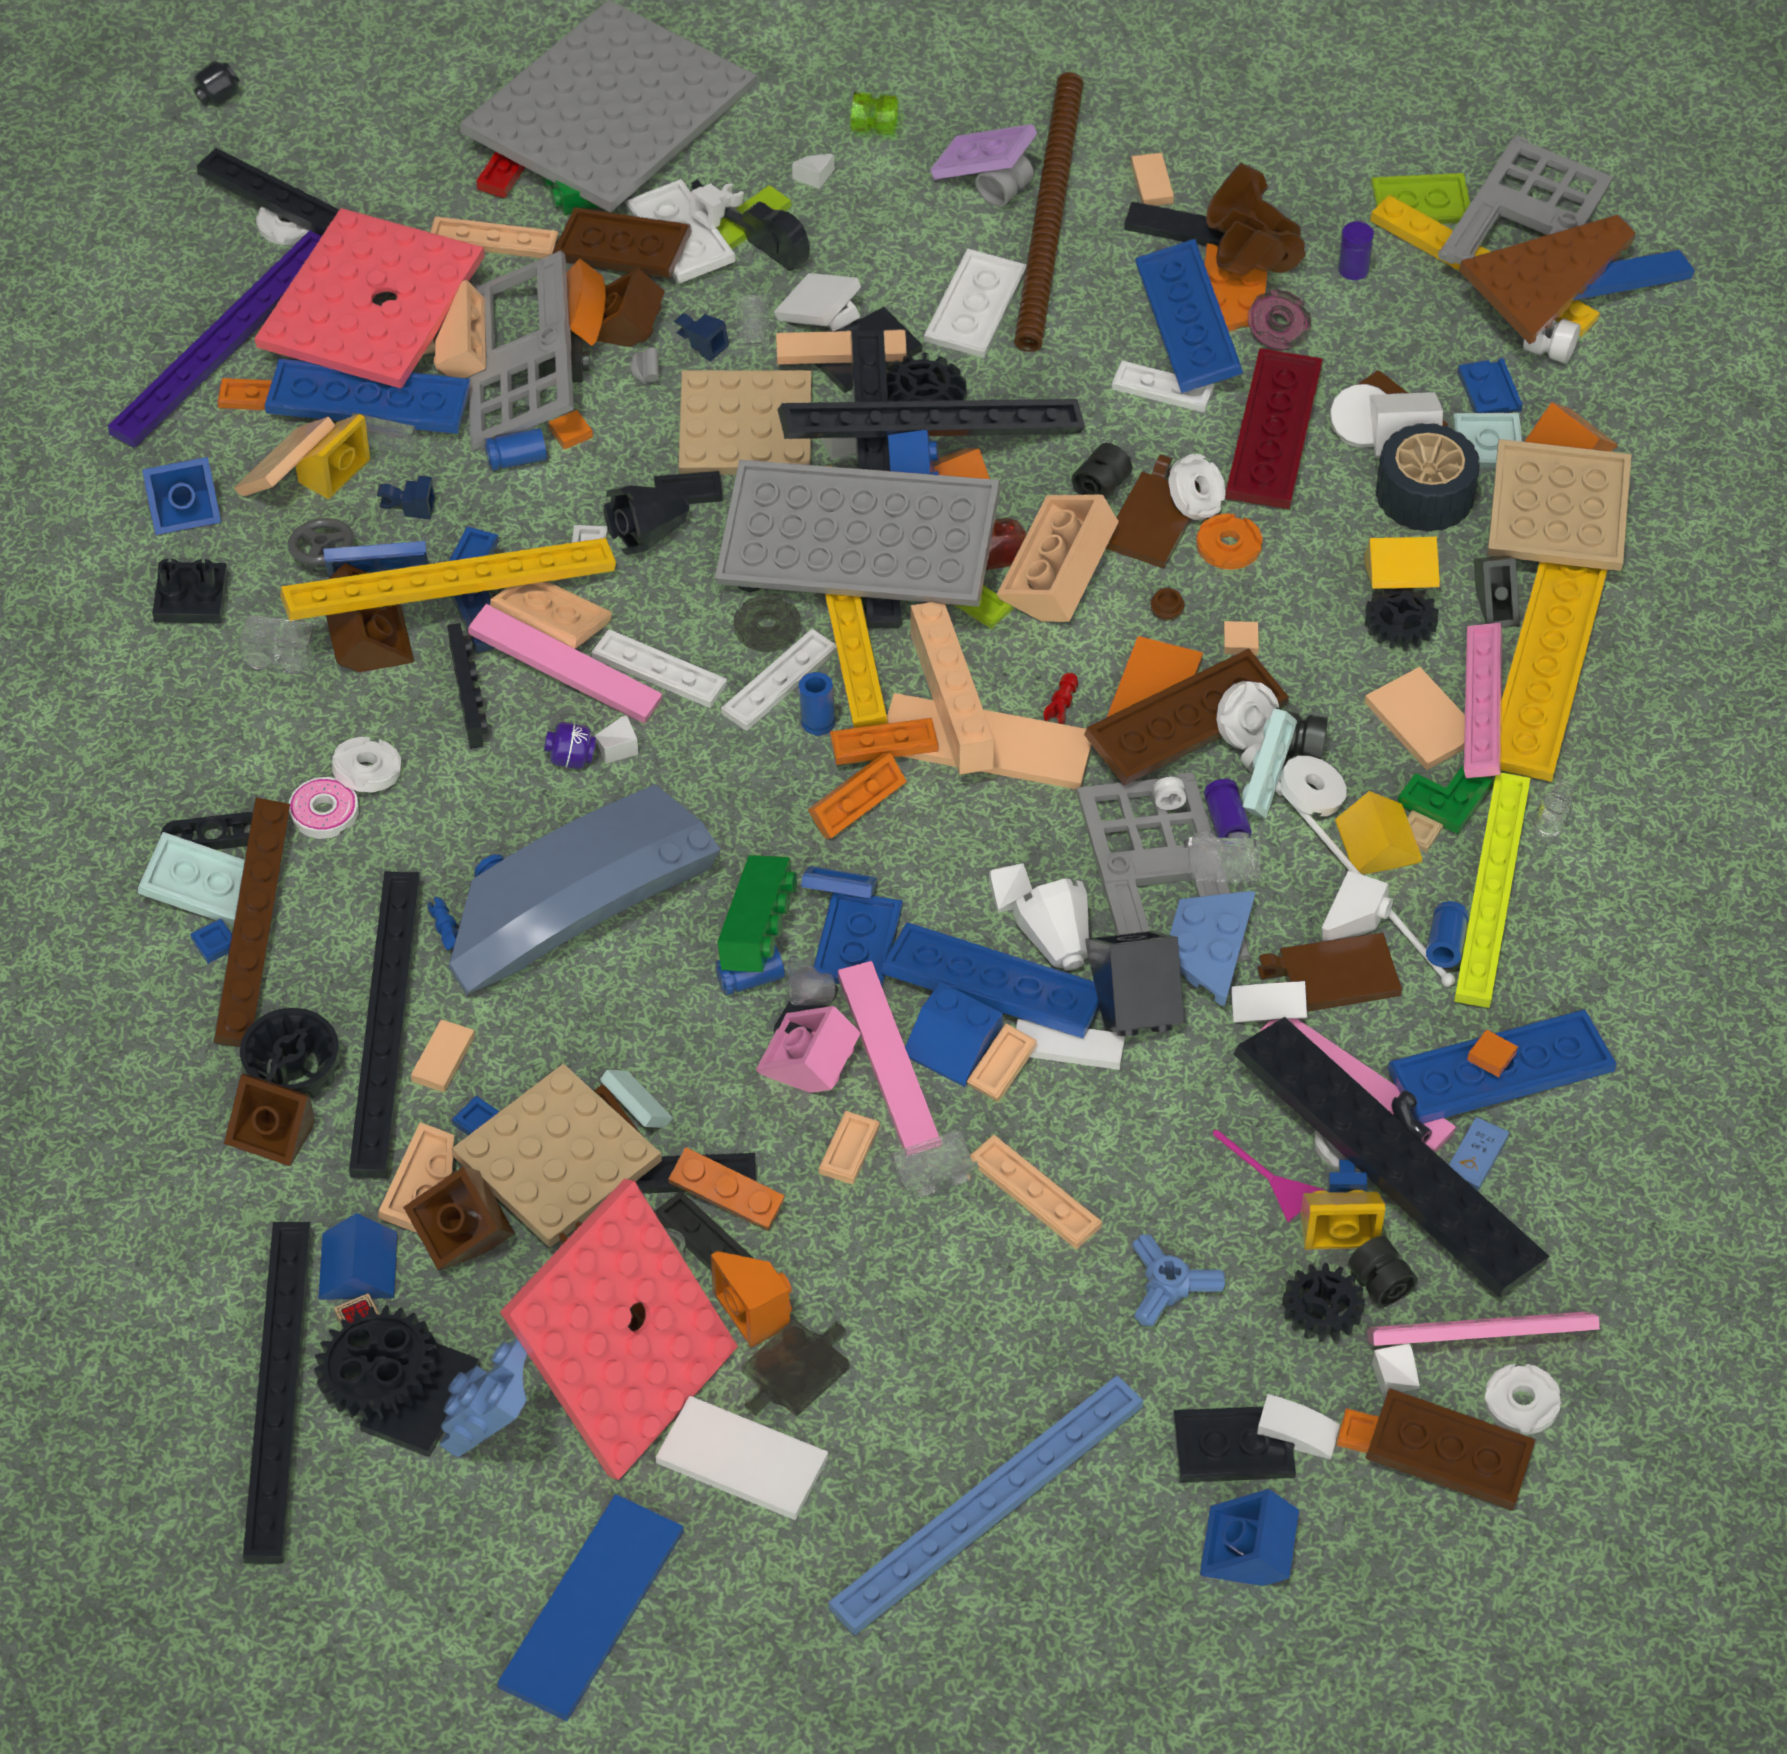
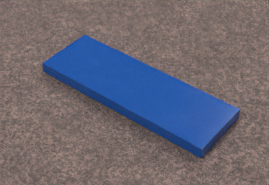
M1192 239L1135 258L1181 393L1243 374L1238 355L1196 240Z
M279 359L265 402V412L267 414L314 419L329 417L333 421H341L361 414L365 417L366 424L458 434L471 385L470 379L411 373L402 389L306 361Z
M909 922L905 924L882 963L881 974L931 990H935L940 982L999 1012L1080 1038H1084L1100 1008L1094 981Z
M1584 1009L1494 1033L1518 1046L1516 1055L1499 1077L1467 1060L1470 1050L1480 1037L1390 1061L1387 1070L1400 1093L1401 1091H1409L1415 1096L1417 1105L1411 1109L1414 1117L1421 1123H1427L1615 1071L1616 1062L1587 1011Z
M615 1494L497 1682L498 1688L567 1722L684 1532L683 1526Z

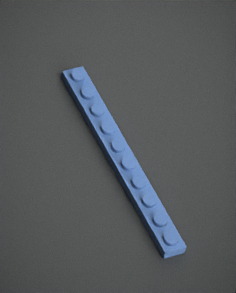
M1118 1375L831 1599L828 1602V1609L855 1636L1142 1409L1143 1399Z

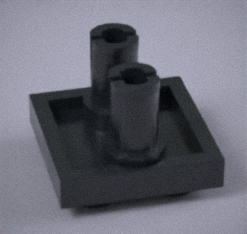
M168 559L161 560L158 564V577L152 612L154 622L221 623L228 577L227 563H212L208 559H205V563H202V559L194 562H178L176 559H171V562Z

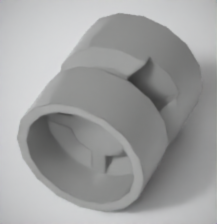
M1022 154L1012 168L981 172L976 177V188L984 200L997 207H1004L1017 194L1018 190H1022L1033 179V167Z

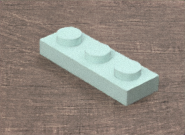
M1274 708L1271 718L1267 719L1263 730L1264 740L1261 750L1257 751L1253 760L1254 772L1250 783L1245 786L1242 795V807L1252 815L1265 819L1267 818L1297 724V720L1287 711Z

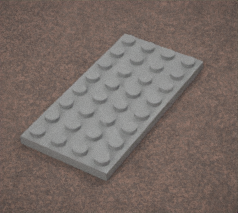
M739 460L715 581L718 585L979 607L1001 491L1000 480Z

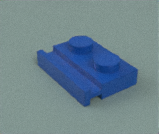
M1499 358L1498 362L1494 363L1486 360L1458 365V375L1474 413L1522 411L1523 404L1504 358Z

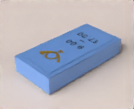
M1476 1117L1449 1165L1479 1191L1507 1142L1509 1132Z

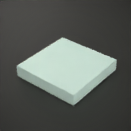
M1454 413V430L1461 432L1474 444L1475 450L1480 457V468H1496L1499 439L1522 442L1519 413Z

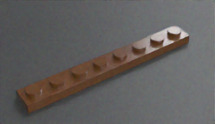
M255 798L214 1043L240 1047L245 1032L255 1021L290 804Z

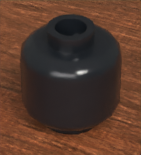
M212 61L195 74L194 82L197 87L193 89V92L203 105L209 102L213 106L219 107L238 93L239 88L237 84L240 82V79L227 62L221 64L218 61Z

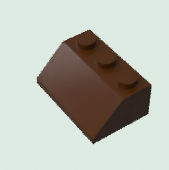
M345 563L328 579L367 574V572ZM401 604L326 615L336 663L357 672H366L414 662Z

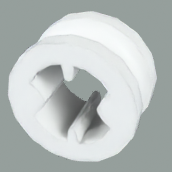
M1165 777L1154 784L1155 803L1160 809H1177L1186 802L1183 781L1176 777Z

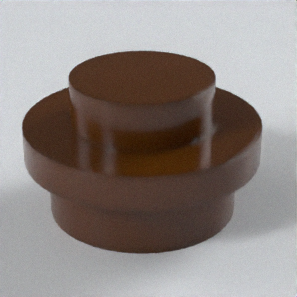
M1163 588L1158 590L1152 597L1150 608L1152 613L1158 618L1171 620L1182 614L1184 600L1177 590Z

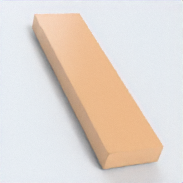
M436 216L430 233L484 247V252L534 258H545L552 255L559 238L558 231Z
M884 330L886 362L903 361V357L906 356L905 330ZM851 331L776 333L777 364L851 363Z
M992 1135L969 1156V1163L1076 1250L1102 1227L1100 1219L996 1135Z

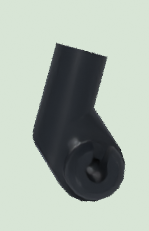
M1401 1091L1399 1096L1394 1097L1391 1103L1394 1116L1401 1121L1403 1128L1418 1141L1426 1143L1432 1135V1130L1414 1117L1411 1109L1417 1105L1415 1096L1409 1091Z

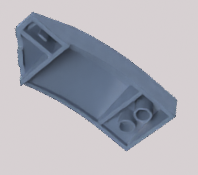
M656 784L550 832L472 879L448 967L465 994L473 993L526 968L527 965L615 914L706 872L713 865L721 849L702 821Z

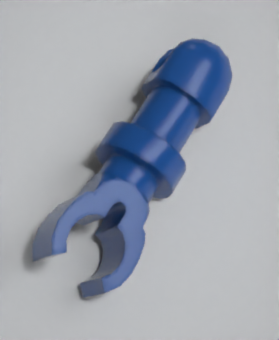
M436 896L434 897L436 904L434 905L429 901L427 906L431 916L436 920L435 928L441 934L442 943L448 951L451 948L453 949L458 931L456 929L457 922L453 916L448 914L449 909L445 901Z

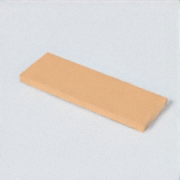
M894 693L887 714L888 723L932 718L938 741V752L901 757L957 767L934 700ZM984 710L994 738L993 769L981 772L1076 790L1077 787L1082 786L1092 748L1091 743L1084 736L1085 728Z

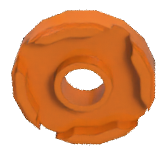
M1225 513L1214 515L1202 523L1197 533L1196 547L1199 555L1207 563L1217 568L1233 570L1244 568L1257 559L1261 553L1263 537L1260 529L1250 519L1244 517L1242 520L1235 518V514ZM1233 537L1238 542L1233 545H1227L1221 539Z

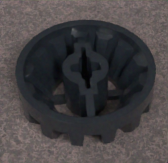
M923 352L921 359L914 360L912 355L908 354L903 357L902 363L896 360L888 366V371H886L888 401L966 400V379L961 376L959 367L953 363L948 365L947 359L940 355L933 361L930 360L929 354ZM936 373L941 374L945 378V384L937 380Z
M283 1008L261 1016L247 1029L240 1044V1059L244 1074L304 1094L309 1092L312 1098L320 1094V1086L322 1084L330 1086L334 1082V1071L340 1069L341 1065L338 1037L333 1026L323 1016L307 1009ZM311 1052L318 1061L315 1074L308 1071V1056ZM271 1059V1060H272V1062L270 1063L271 1070H270V1072H269V1074H268V1072H267V1065H268L269 1060ZM303 1076L310 1078L297 1084H287L290 1080H297Z

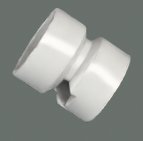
M1554 319L1548 329L1544 328L1537 335L1534 343L1528 344L1524 339L1523 350L1539 356L1546 352L1549 359L1567 364L1577 344L1581 326L1578 323L1562 319L1560 322H1556Z

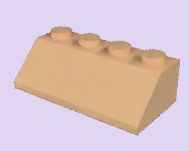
M1047 495L997 593L999 599L1042 622H1070L1119 522L1104 496Z

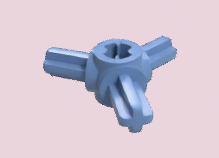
M1142 1234L1132 1243L1134 1251L1147 1268L1145 1271V1276L1148 1279V1283L1145 1286L1147 1295L1134 1315L1135 1319L1140 1322V1325L1144 1327L1154 1326L1166 1306L1174 1305L1182 1297L1188 1298L1189 1292H1222L1224 1290L1225 1274L1222 1270H1189L1188 1264H1185L1181 1259L1171 1255H1164L1151 1235Z

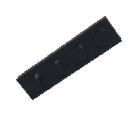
M461 623L447 625L449 646L470 749L484 747L482 735L489 733L485 713H478V708L483 707L480 687L473 688L472 683L478 681L475 661L468 662L467 656L473 655L470 635L463 636Z

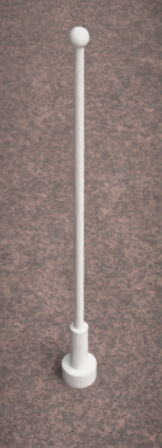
M1262 743L1253 744L1241 756L1240 760L1249 772H1254V756L1257 751L1261 750ZM1278 780L1275 791L1278 795L1282 796L1283 793L1280 789L1282 783L1281 780ZM1294 807L1349 871L1361 874L1310 814ZM1391 909L1388 915L1389 918L1440 975L1441 983L1445 987L1453 986L1455 984L1454 975L1446 973L1442 967L1435 966L1428 961L1426 948Z

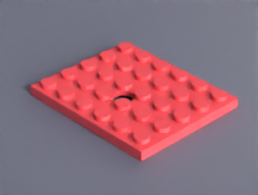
M340 208L254 338L256 347L402 389L443 324L461 282L466 279L470 281L484 259V247ZM381 292H391L397 296L396 300H388L382 306L376 305L372 301Z
M625 1178L500 1311L606 1474L616 1480H619L677 1416L689 1396L694 1397L738 1347L635 1181ZM641 1302L646 1311L645 1321L641 1328L631 1331L628 1327L632 1317L629 1309L635 1303Z

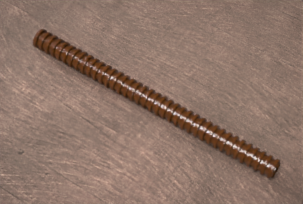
M1065 72L1057 78L1014 338L1015 346L1027 352H1035L1042 347L1084 86L1081 76L1072 72Z

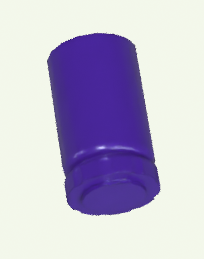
M1350 222L1342 230L1338 272L1349 280L1363 279L1369 273L1374 230L1365 222Z
M1219 779L1208 784L1204 791V797L1219 843L1223 846L1244 843L1250 838L1252 830L1245 808L1242 807L1243 802L1237 783L1231 779Z

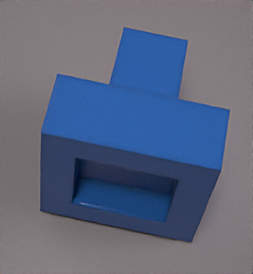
M1339 1160V1172H1329L1327 1192L1337 1193L1353 1190H1364L1366 1192V1173L1355 1172V1165L1349 1160Z

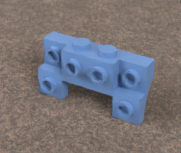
M517 1338L509 1343L503 1341L491 1357V1361L495 1364L489 1372H485L476 1366L466 1374L460 1372L451 1382L448 1391L452 1394L444 1408V1412L448 1415L440 1426L446 1434L439 1446L452 1455L460 1457L514 1421L527 1401L523 1387V1368L527 1352Z

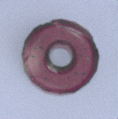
M1274 289L1256 297L1248 311L1247 322L1251 333L1260 343L1271 349L1283 351L1295 348L1304 341L1311 329V315L1309 311L1307 313L1303 307L1304 302L1299 297L1289 291ZM1273 315L1283 316L1287 324H1278L1273 319Z
M776 595L756 596L745 601L739 611L737 609L734 614V632L738 640L747 648L758 652H775L785 649L798 637L800 633V614L795 605L791 602L790 605L784 602L782 597ZM763 619H772L776 622L771 627H763L758 623Z

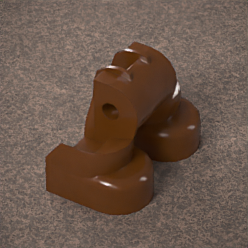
M1241 162L1216 191L1210 201L1206 214L1208 226L1224 234L1217 249V265L1219 268L1238 276L1249 274L1254 268L1260 271L1275 273L1292 270L1306 256L1305 242L1300 237L1301 227L1262 199V195L1268 189L1264 174Z

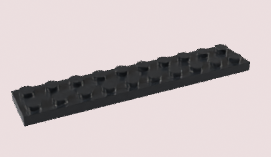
M1286 1017L1281 1018L1237 1045L1233 1054L1362 1173H1366L1367 1177L1498 1297L1508 1292L1546 1264L1550 1256L1429 1146L1423 1141H1418L1404 1129L1401 1121L1395 1118L1387 1108Z

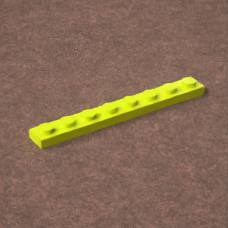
M1507 773L1495 775L1454 1002L1490 1008L1531 779L1529 777Z

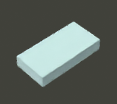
M607 1069L600 1080L644 1127L664 1128L673 1119L628 1071Z

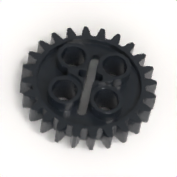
M385 1305L381 1314H376L372 1306L369 1307L368 1316L362 1317L356 1311L354 1312V1322L349 1323L347 1320L341 1319L343 1327L341 1331L329 1330L332 1341L320 1342L324 1353L315 1355L319 1366L314 1368V1372L318 1378L316 1382L321 1393L324 1394L328 1404H334L337 1412L340 1413L346 1409L350 1418H354L361 1411L364 1419L369 1420L372 1412L377 1411L380 1419H384L386 1409L391 1408L396 1415L399 1414V1404L404 1402L412 1407L413 1401L411 1396L413 1394L424 1396L425 1392L422 1384H433L434 1381L430 1372L438 1371V1365L435 1361L439 1357L435 1346L437 1343L432 1332L429 1331L426 1322H419L414 1312L406 1316L404 1309L400 1307L392 1315L389 1306Z

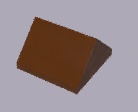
M244 1073L241 1074L224 1144L291 1166L315 1124L311 1097Z

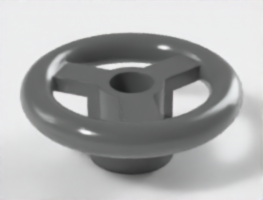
M333 518L314 519L303 523L292 532L288 539V550L295 560L303 564L326 567L323 549L336 548L335 543L343 542L340 547H352L354 534L352 529L340 520ZM320 528H332L340 532L325 534L317 533L314 530ZM301 537L310 541L311 549L308 554L301 552L298 548V542Z

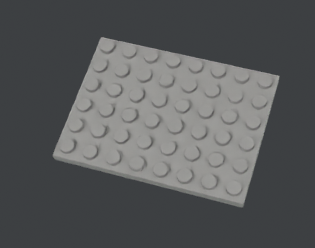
M608 0L460 123V133L554 183L557 180L579 191L582 198L612 212L741 99L756 84L757 75Z

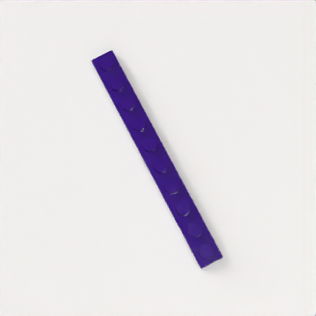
M312 231L305 234L108 425L109 435L133 448L137 447L268 319L322 236Z

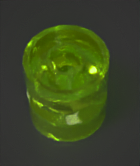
M855 91L851 109V131L869 133L871 129H875L877 134L895 135L898 117V95L880 94L878 98H874L872 93ZM869 109H875L874 118L868 117Z

